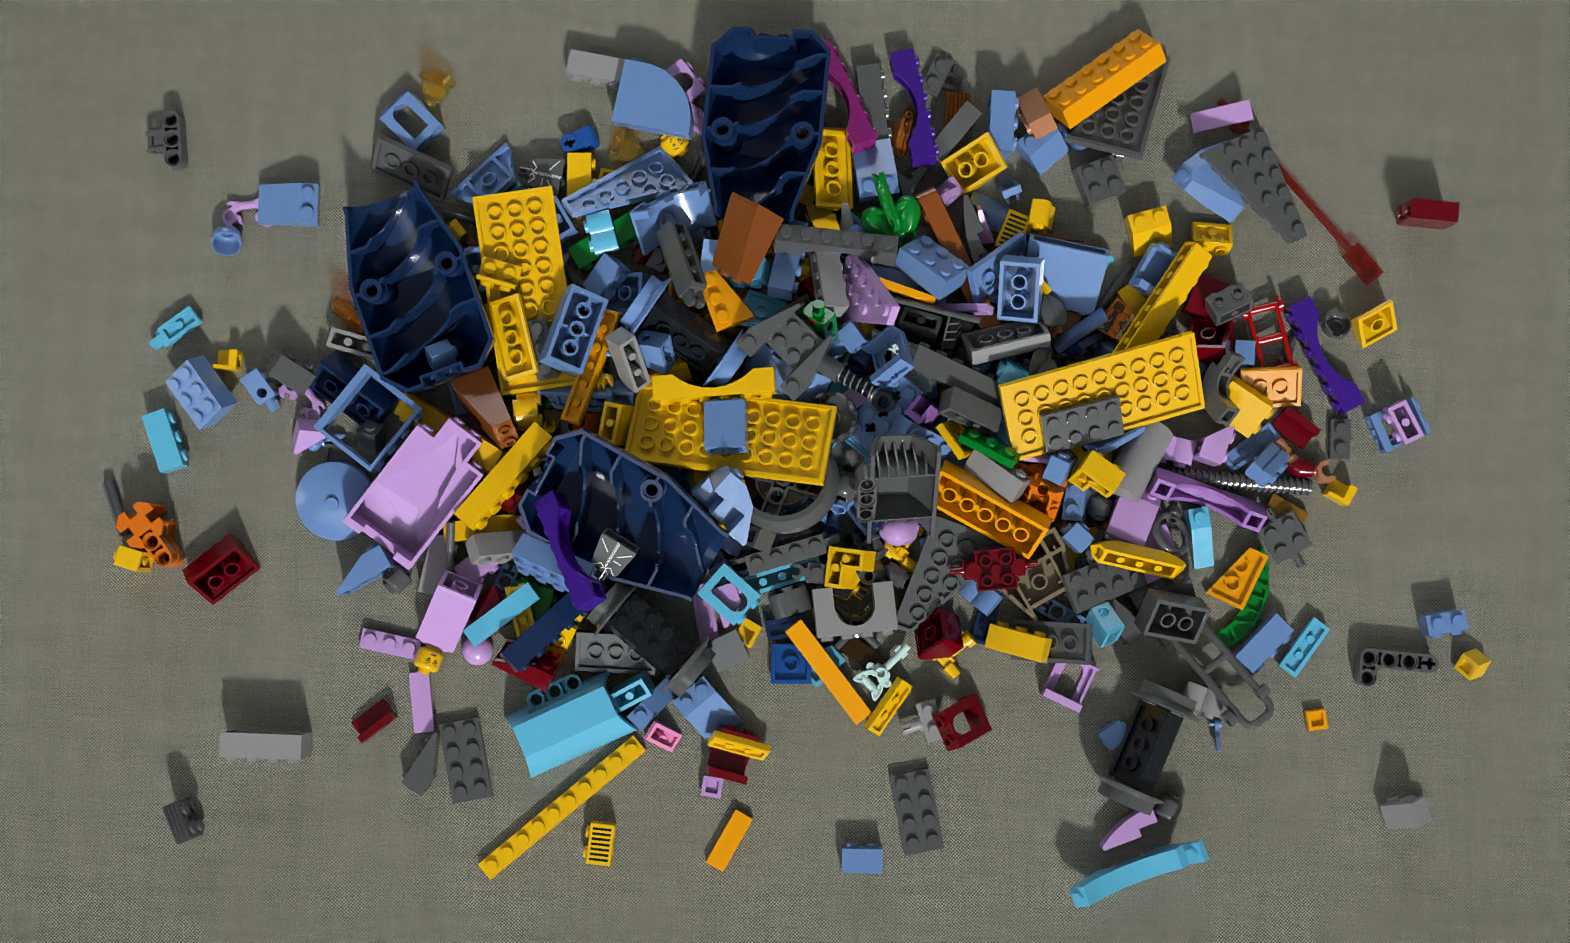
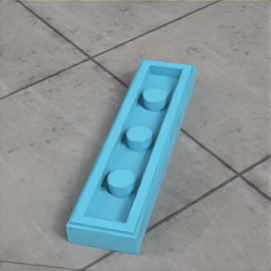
M527 582L464 629L463 632L473 646L476 647L538 601L540 597L531 584Z

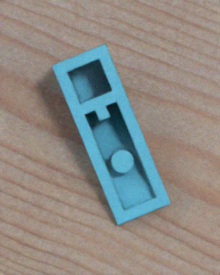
M1208 506L1183 510L1185 525L1190 534L1189 547L1193 569L1214 566L1212 528Z

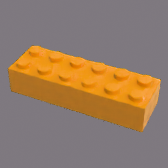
M1139 29L1130 33L1125 39L1116 43L1108 51L1099 55L1095 60L1083 66L1081 70L1066 78L1064 82L1042 96L1051 115L1069 129L1073 128L1164 64L1166 58L1161 44Z
M946 459L940 467L937 509L1005 547H1015L1016 553L1030 559L1048 532L1052 518L1020 500L1011 503L974 475Z

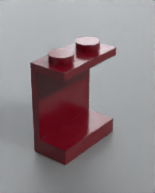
M731 724L718 725L716 731L757 742L760 740L759 737L754 735L755 731L743 728V731L736 730V726ZM711 747L704 772L714 777L746 785L748 776L744 773L749 757Z

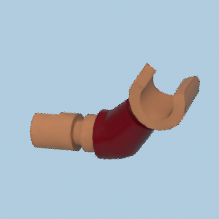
M1283 437L1274 442V444L1280 447V450L1290 455L1286 462L1289 465L1286 470L1295 477H1313L1321 485H1327L1337 478L1335 475L1325 476L1322 472V468L1329 464V460H1324L1315 466V463L1303 460L1302 457L1299 458L1296 453L1293 455L1291 452L1293 450Z

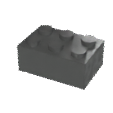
M1148 588L1134 624L1143 635L1196 644L1211 609L1202 598Z

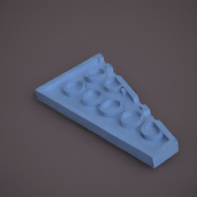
M658 146L563 198L561 202L571 217L574 218L654 199L655 195L667 190L670 193L682 190L681 186L691 184L693 181L661 146Z

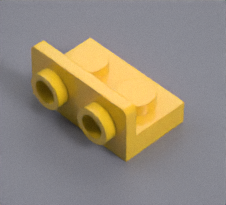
M1193 221L1191 225V242H1197L1209 254L1227 256L1233 245L1232 225Z
M483 256L479 273L476 274L475 278L480 281L479 284L491 288V285L499 286V290L511 293V290L517 291L523 267Z

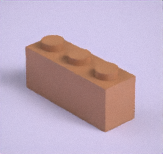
M1037 87L1017 97L1019 98L1017 111L1029 135L1033 133L1037 140L1058 129Z

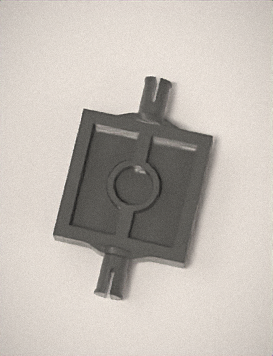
M1268 506L1266 512L1269 520L1262 526L1258 533L1277 565L1286 559L1292 558L1297 567H1301L1305 562L1299 553L1312 545L1311 540L1293 510L1290 509L1281 515H1275L1271 506Z

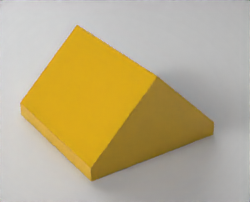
M1391 299L1351 320V330L1362 348L1397 330L1394 306Z

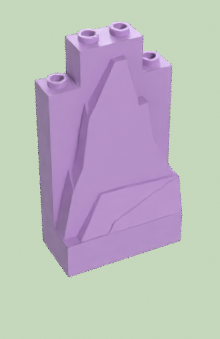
M450 416L436 435L432 433L434 430L427 424L421 425L418 423L342 522L358 534L361 531L366 533L392 552L395 561L410 570L484 475L483 467L474 460L472 462L469 461L483 442L480 439L481 435L474 429L469 431L465 428V423L456 416L454 419Z

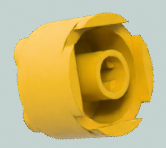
M537 391L512 394V396H516V400H512L514 423H518V427H515L516 432L527 431L534 422L539 426H543L542 414H538V406L542 405L541 395L537 394Z

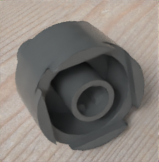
M805 581L779 588L780 592L777 589L767 593L775 620L813 608Z

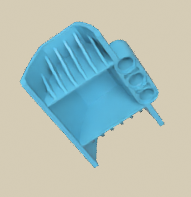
M601 672L585 680L577 673L565 676L552 682L546 692L540 689L531 692L527 696L528 706L504 716L513 729L521 747L531 778L637 730L636 726L618 714L606 689V682L610 672ZM571 677L578 679L579 685L577 688H572L569 685ZM555 685L560 688L559 696L551 694L552 686ZM534 694H539L542 697L541 704L537 705L533 702L532 697Z

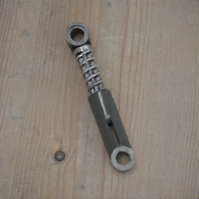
M826 354L818 370L820 374L835 383L837 381L842 382L844 386H849L850 390L854 389L855 393H860L861 397H866L879 412H889L896 407L897 399L893 393L873 388L874 385L870 386L868 381L865 383L862 381V378H857L856 374L849 373L850 370H845L846 365ZM883 396L889 399V405L886 408L880 403Z

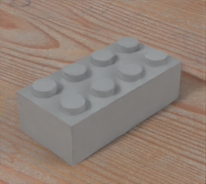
M230 729L220 732L219 757H226V761H238V759L246 758L247 762H258L266 759V762H279V760L287 759V763H299V761H305V758L311 756L312 732Z

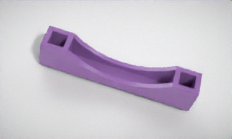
M1159 467L1156 468L1147 485L1149 495L1166 501L1182 500L1205 507L1208 506V508L1226 516L1239 526L1258 533L1268 518L1265 506L1262 503Z

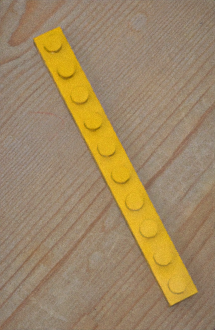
M635 735L630 737L478 864L479 867L491 880L646 751L644 746Z

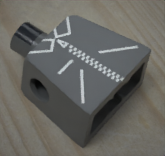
M534 158L531 167L520 166L519 177L529 179L528 187L530 189L552 186L554 196L556 195L560 199L567 162L565 159Z
M606 527L591 560L592 564L598 567L594 572V576L600 580H605L608 573L617 577L635 557L640 547Z

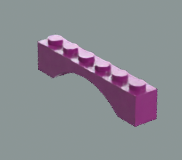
M830 39L823 41L831 50L828 82L840 92L848 109L849 122L846 128L845 139L854 155L875 147L878 134L875 127H871L869 123V114L861 106L862 100L860 95L854 91L852 79L846 75L845 64L840 62L836 46H832Z

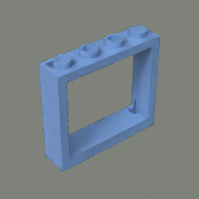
M364 364L314 425V428L363 467L375 474L376 471L380 472L386 465L384 461L388 456H393L399 448L397 445L401 440H406L412 432L410 429L413 425H417L422 421L425 410L396 387L382 381L378 373ZM371 376L415 410L372 464L328 430Z

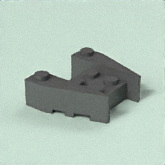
M800 302L749 328L736 342L749 357L754 356L767 343L794 370L779 386L793 401L798 399L812 385L836 336L833 333L825 340L797 312L805 304L804 302Z

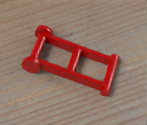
M1276 296V301L1253 306V310L1242 315L1244 321L1248 320L1253 341H1256L1255 350L1260 367H1265L1260 345L1283 340L1288 363L1272 367L1299 366L1298 361H1293L1281 316L1284 306L1281 296ZM1275 309L1280 332L1257 338L1252 315Z

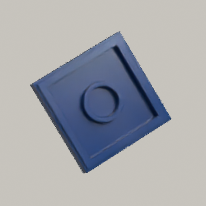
M772 643L771 684H812V667L794 643Z

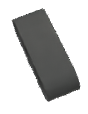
M168 110L162 115V130L145 132V136L148 137L146 152L149 154H164V161L168 166L176 171H182L188 165L185 119L177 112ZM177 118L176 123L171 125V120ZM178 137L177 143L172 145L173 138ZM179 156V161L173 164V159Z
M861 530L845 532L840 538L842 547L876 552L874 572L856 570L860 580L867 585L882 581L885 578V569L879 559L885 556L889 550L883 546L880 534L871 536V543H867L866 536Z

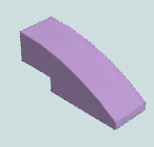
M1134 810L1123 817L1104 836L1099 843L1100 848L1105 851L1142 837L1139 831L1140 828L1158 822L1154 811H1152L1151 815H1147Z

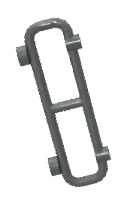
M1206 622L1202 631L1221 654L1205 667L1199 664L1182 642L1155 637L1164 648L1172 643L1227 708L1221 716L1230 727L1239 723L1244 728L1256 729L1273 715L1274 704L1268 696L1271 694L1270 689L1265 684L1260 686ZM1225 660L1229 661L1251 687L1257 698L1266 706L1265 712L1253 721H1248L1209 676V673Z

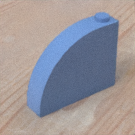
M632 58V60L625 59L611 120L614 125L692 140L694 130L692 107L680 84L669 73L655 65L644 63L643 60L638 58Z
M1030 233L1027 257L1045 258L1043 280L1052 290L1048 295L1057 298L1064 305L1065 309L1076 311L1084 316L1093 313L1108 263L1109 250Z

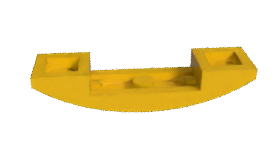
M512 514L491 516L487 520V525L477 532L470 529L460 520L455 521V542L466 541L473 534L524 529L516 521L519 516ZM447 523L443 526L445 543L447 538Z

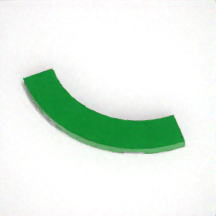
M1263 547L1255 549L1261 553L1266 554ZM1266 561L1244 609H1239L1229 623L1214 632L1227 648L1232 647L1244 638L1251 628L1255 626L1265 608L1269 593L1268 561Z

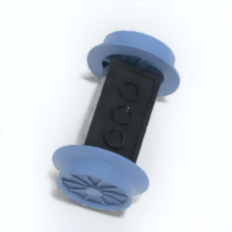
M652 275L620 322L630 328V332L634 334L644 318L648 316L639 330L641 332L648 330L670 334L674 354L704 376L707 375L701 387H707L708 385L713 387L725 386L747 356L745 351L736 343L742 337L744 329L741 328L733 339L721 331L716 332L713 325L666 292L659 302L656 303L672 278L662 282Z

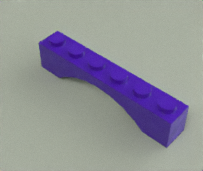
M913 48L890 52L889 62L893 80L900 84L909 94L917 115V125L908 147L912 168L936 164V156H939L938 145L933 142L935 130L929 124L931 112L929 108L926 109L927 94L926 91H922L921 87L924 84L922 73H918L917 67H920L919 57L914 55Z
M1309 296L1284 309L1285 319L1295 330L1293 331L1294 336L1298 342H1301L1305 357L1310 359L1313 365V373L1316 377L1320 378L1322 382L1321 388L1326 395L1328 394L1332 409L1340 415L1366 403L1357 385L1340 376L1323 356L1317 335L1319 312L1311 297Z
M551 490L534 503L537 515L542 521L544 533L551 544V551L556 557L557 566L562 572L565 580L564 584L569 590L573 606L577 610L589 612L605 601L607 597L601 582L586 573L578 564L573 554L569 536L572 510L565 493Z

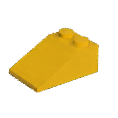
M986 132L940 162L947 176H954L964 192L959 197L970 194L1008 167L989 132Z

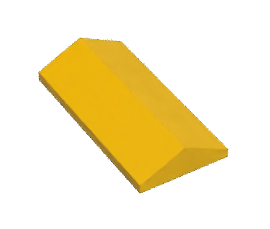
M823 130L822 147L813 166L815 207L839 211L841 210L842 203H848L850 210L853 209L851 149L845 139L846 131Z
M520 293L486 303L485 307L489 323L496 340L494 344L503 381L508 382L538 373L539 369Z

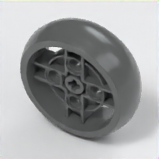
M831 450L824 486L809 484L806 489L802 490L799 487L804 483L788 481L782 483L780 480L744 476L742 479L745 483L746 480L755 483L757 494L764 502L761 511L753 506L750 523L771 533L791 534L806 530L822 520L832 508L839 489V468ZM782 496L779 502L773 501L774 497ZM807 500L813 501V503L804 510L795 514L783 516L785 510L795 509L804 504Z

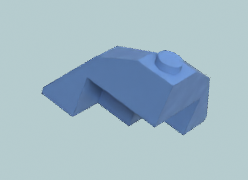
M1224 141L1202 149L1185 161L1173 175L1172 179L1202 205L1232 223L1245 208V201L1242 200L1243 196L1235 189L1232 190L1221 179V176L1212 170L1213 167L1199 156V154L1227 142Z
M729 466L717 468L691 488L692 495L708 507L710 515L726 527L731 537L745 546L748 539L753 504L745 481L742 479L744 475L738 469L732 470Z

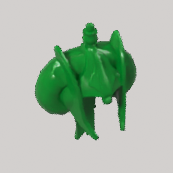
M884 171L879 172V176L872 173L882 209L875 207V204L865 209L861 217L862 226L867 233L898 236L899 250L904 246L903 238L910 234L918 238L915 229L921 217L920 203L913 195L902 196L898 201L893 199Z

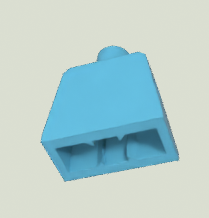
M1105 602L1090 608L1086 622L1087 624H1093V636L1099 648L1117 641L1125 626L1110 603Z

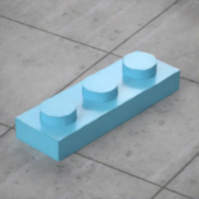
M1312 617L1277 666L1296 678L1330 631V628L1315 617Z

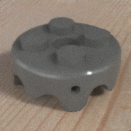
M839 392L820 393L815 396L812 402L814 404L837 406L838 421L834 426L831 443H839L848 439L854 433L859 419L858 410L853 401Z

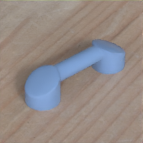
M841 499L835 500L831 508L833 511L832 515L827 517L826 525L823 527L826 533L833 534L839 532L841 526V519L839 517L840 514L846 513L848 507L846 501Z

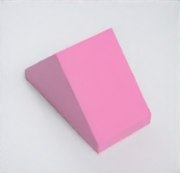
M655 719L644 739L672 752L682 735L658 719Z

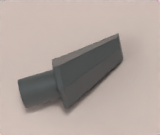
M568 262L565 271L570 283L586 289L583 286L584 281L581 280L582 275Z
M1291 336L1288 340L1292 356L1296 345L1295 336ZM1285 348L1281 350V356L1277 359L1279 365L1288 362Z

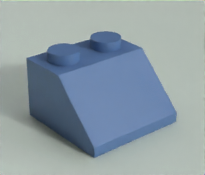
M1058 129L1037 140L1033 133L1029 135L1027 132L1017 141L1015 149L1039 177L1069 151Z

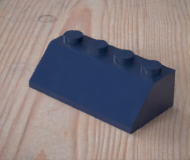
M333 351L320 361L315 373L316 378L310 388L332 404L360 369L336 351ZM370 377L343 410V413L359 425H362L367 419L382 424L392 411L397 397Z

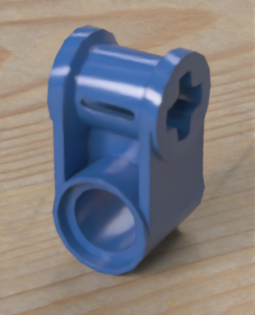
M592 125L566 134L561 139V147L566 155L567 153L591 151L600 146L598 136ZM571 142L573 147L569 148L568 143Z

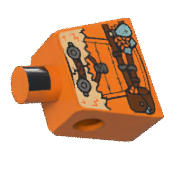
M1116 298L1105 311L1108 320L1093 330V332L1097 333L1100 331L1105 338L1118 344L1136 316L1119 298Z

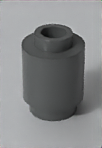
M893 561L886 563L883 566L885 569L884 580L893 581L895 587L905 589L911 577L909 571Z

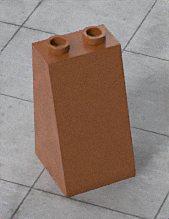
M732 192L712 265L719 268L717 272L728 278L729 275H732L730 279L739 284L742 281L751 284L784 219L763 206Z
M488 366L450 381L462 408L501 449L511 447L519 440L511 417Z

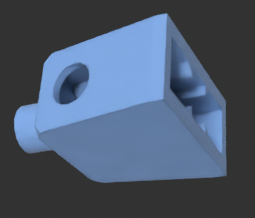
M648 330L642 331L636 339L645 366L667 375L676 362L670 334Z

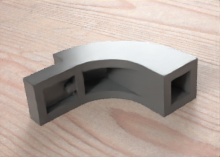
M1229 350L1222 357L1219 364L1211 362L1202 385L1206 411L1216 423L1228 426L1240 411L1230 398L1229 384L1231 378L1245 360L1241 354Z

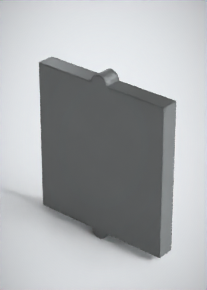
M736 628L708 641L707 646L716 653L712 661L718 672L750 658L744 646L745 642L741 640Z

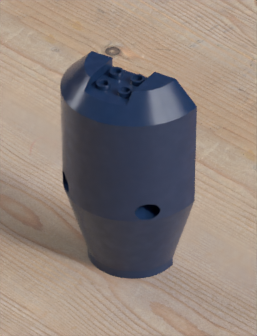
M732 27L711 45L701 137L714 202L713 213L721 219L725 218L730 196L734 192L784 219L782 224H789L794 220L796 207L821 150L831 50L813 30L793 29L792 37L786 34L770 36L760 33L756 35L753 27Z
M418 180L413 181L414 186L409 190L387 200L364 206L342 207L345 215L350 293L380 379L404 392H414L434 387L435 379L436 381L445 379L451 373H472L483 367L496 341L465 250L425 195ZM447 339L451 345H455L459 355L456 357L457 363L433 371L428 364L424 347Z
M584 427L556 435L546 452V455L550 457L544 465L543 473L526 489L518 505L527 533L550 544L548 537L544 533V527L537 515L534 503L551 490L565 493L572 510L569 536L574 556L592 563L591 560L599 539L607 527L640 547L635 557L617 577L608 573L607 577L609 579L681 597L691 602L720 548L729 537L728 531L723 529L671 475Z

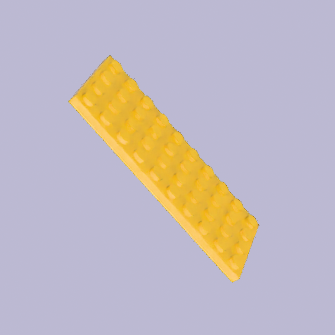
M546 186L472 197L481 261L484 256L523 267L517 291L511 290V293L499 290V286L491 285V288L485 286L487 302L520 293L526 320L531 321L546 317L550 330L562 294L567 287L553 187ZM494 344L501 396L573 386L576 377L557 370L558 378L538 381L535 373L528 377L504 382Z
M1192 331L998 385L1009 447L1021 454L1019 461L1045 454L1039 414L1117 394L1120 398L1124 431L1205 408L1195 334Z
M649 384L637 392L625 450L649 464L710 472L717 468L729 466L732 470L738 469L744 476L824 486L837 406L752 396V399L745 400L748 405L749 453L708 455L704 448V403H700L699 400H692L691 404H679L678 401L671 402L669 406H660L659 403L653 400V385Z

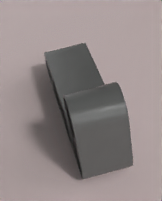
M1360 648L1355 652L1353 680L1358 685L1370 687L1377 681L1378 668L1432 673L1438 669L1439 661L1434 655ZM1366 652L1370 655L1368 662L1363 660V655ZM1386 654L1390 657L1388 664L1383 662ZM1406 656H1408L1410 660L1408 666H1405L1403 663V660ZM1419 661H1429V665H1420ZM1364 672L1368 674L1366 682H1363L1361 678Z

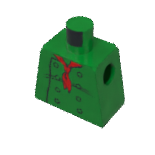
M823 300L811 301L800 312V315L825 340L835 333L834 343L838 339L836 314L825 307Z

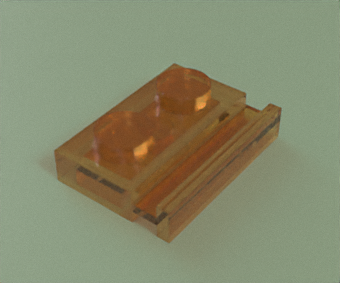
M336 296L331 301L332 313L359 335L364 336L365 333L358 313L351 308L352 306L347 300H341Z

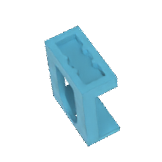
M724 562L697 592L701 598L733 626L736 623L740 625L747 617L745 614L749 608L754 609L761 601L759 599L761 595ZM723 576L747 597V605L742 611H732L710 592Z

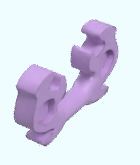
M259 198L244 202H227L226 205L231 208L225 210L222 214L225 225L234 227V225L239 223L243 226L244 219L238 213L244 209H258ZM258 212L255 213V219H256L257 222H258Z
M284 384L278 388L280 397L286 399L287 393L290 394V400H295L299 396L297 392ZM309 386L305 394L312 402V408L304 407L300 413L305 414L306 419L319 420L322 417L320 406L323 409H327V406Z

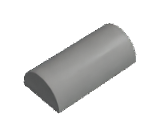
M1039 319L1038 323L1014 321L961 334L963 349L970 366L1033 352L1038 348H1049L1051 345L1050 332L1041 319Z
M1159 421L1144 425L1145 431L1122 445L1113 464L1118 465L1126 475L1113 494L1139 502L1173 438L1171 430Z

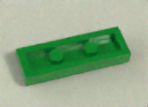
M967 427L958 439L962 444L1011 469L1019 462L1021 454L1017 453L1015 449L1006 447L998 443L997 440L980 434L976 429Z

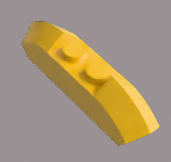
M1101 541L1090 545L1092 558L1096 562L1168 579L1176 578L1186 567V563L1178 557L1149 547L1122 541Z

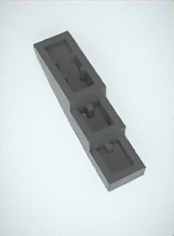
M969 101L964 103L933 141L934 144L938 145L939 156H936V164L926 166L927 172L931 176L941 166L940 162L952 153L958 146V143L969 132L970 128L981 117L982 113Z
M964 195L961 198L962 232L967 255L973 266L980 261L979 256L985 253L978 237L984 229L968 195Z

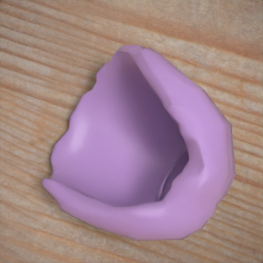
M907 519L905 522L897 520L896 523H893V521H887V523L881 521L879 534L890 545H907L917 537L919 530L918 521L916 519L914 521Z

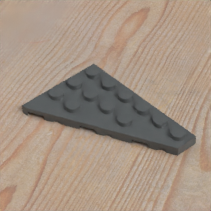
M1165 55L1166 62L1081 121L1070 134H1067L1065 142L1142 160L1171 56Z
M1263 126L1199 154L1200 158L1205 159L1213 167L1212 170L1219 174L1221 179L1232 190L1235 189L1243 196L1242 200L1249 204L1262 219H1266L1273 226L1272 229L1279 233L1287 244L1294 243L1308 236Z
M936 515L934 538L930 539L927 533L896 612L898 629L912 633L918 628L920 623L929 618L931 613L938 607L940 608L951 598L952 594L961 589L962 585L967 582L964 581L961 574L949 576V572H951L949 567H959L962 560L972 559L974 557L973 550L1004 548L1005 546L967 525Z

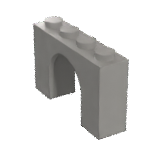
M893 581L871 584L872 614L865 623L858 626L848 625L839 619L835 611L832 587L812 589L811 597L816 639L821 638V642L833 641L835 636H841V640L853 639L854 634H861V638L872 637L873 632H881V635L893 634V630H898Z

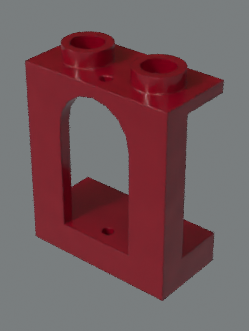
M976 693L964 696L953 705L931 714L947 751L962 748L992 730ZM961 712L964 713L971 728L970 731L964 734H959L953 725L954 717Z

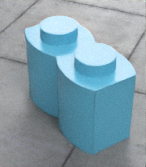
M609 209L585 215L586 221H583L586 233L590 232L591 240L588 241L590 251L595 252L596 256L619 251V244Z

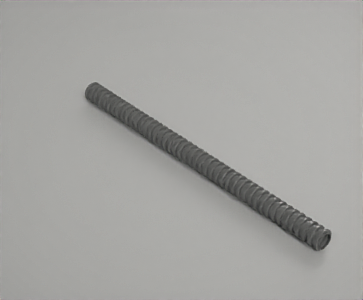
M1164 467L1165 470L1216 488L1218 487L1219 489L1224 487L1227 490L1229 488L1235 490L1237 488L1240 491L1242 489L1244 491L1249 489L1252 492L1254 490L1256 492L1262 490V492L1268 491V493L1274 491V493L1280 492L1285 494L1286 492L1287 494L1293 493V495L1299 493V495L1305 494L1309 496L1313 488L1311 478L1305 480V478L1299 479L1295 477L1293 479L1292 477L1286 478V476H1282L1280 478L1279 476L1272 485L1268 482L1265 487H1260L1255 483L1254 479L1252 480L1242 473L1237 475L1235 472L1232 474L1226 472L1224 474L1222 471L1220 473L1218 471L1212 473L1209 470L1207 472L1205 470L1199 472V470L1193 471V469L1187 471V469L1181 470L1177 468L1175 470L1174 468L1168 469V467Z

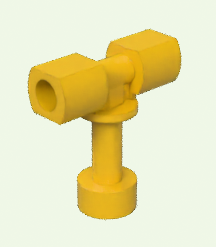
M919 527L917 536L921 537L925 529ZM883 541V546L889 550L885 557L894 559L899 563V566L912 574L916 562L908 557L910 553L907 550L911 543L893 547Z
M967 630L962 634L964 648L966 646L971 648L977 643L976 639ZM960 651L949 658L937 659L944 667L942 671L951 681L961 673V670L954 663L956 661L954 656Z

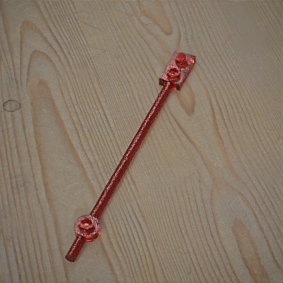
M1223 98L1216 103L1219 107L1228 105ZM1250 121L1242 122L1241 127H1237L1235 124L1230 125L1229 129L1233 133L1245 134L1251 131L1248 128ZM1278 162L1286 184L1346 251L1341 256L1366 286L1370 285L1384 271L1359 243L1352 246Z

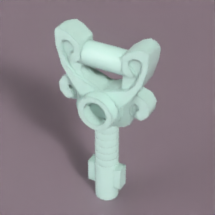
M906 643L902 646L899 645L894 650L895 653L884 665L880 663L874 665V663L869 662L866 664L867 670L855 675L853 680L863 683L871 691L872 699L876 701L881 695L883 687L888 688L891 686L889 670L900 658L904 659L911 648ZM872 675L874 677H877V680L879 682L878 686H876L867 676Z

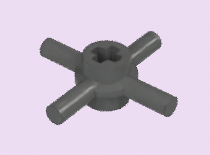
M838 602L834 605L836 613L848 625H852L853 621H859L861 624L865 623L873 610V602L862 614L852 615ZM854 634L853 637L859 638L861 634ZM873 636L863 637L874 649L881 644ZM840 637L833 646L839 650L849 639L841 640Z

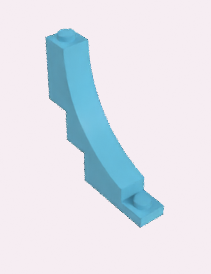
M1202 840L1159 846L1143 856L1127 858L1113 868L1097 870L1068 889L1076 908L1091 906L1128 886L1161 874L1183 869L1189 864L1206 862L1210 858Z

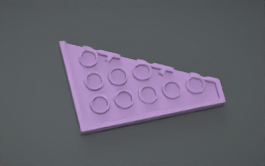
M849 254L846 257L842 273L843 279L846 281L845 291L846 297L849 299V307L841 317H836V320L893 326L900 306L868 262L863 258Z

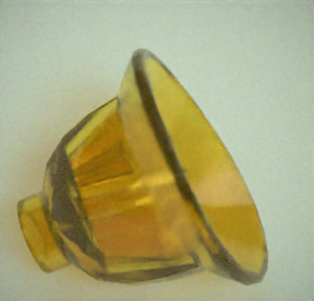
M425 70L419 73V77L422 80L421 92L425 98L424 103L429 106L436 107L438 102H442L446 98L449 90L456 86L455 80L444 72Z
M626 127L616 134L609 149V160L611 162L617 160L631 162L645 153L641 149L639 141L629 134Z

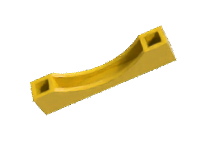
M774 367L753 368L739 380L714 388L690 385L672 374L652 376L653 400L659 403L660 406H669L671 402L678 401L679 404H691L692 400H699L700 403L709 402L712 399H721L723 401L730 400L732 397H740L745 400L752 399V396L772 398L773 394H777V377Z

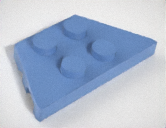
M504 143L450 192L454 199L473 203L472 197L504 193L517 181L510 146Z

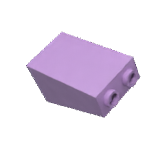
M445 569L416 638L425 644L437 646L444 652L453 653L483 585Z

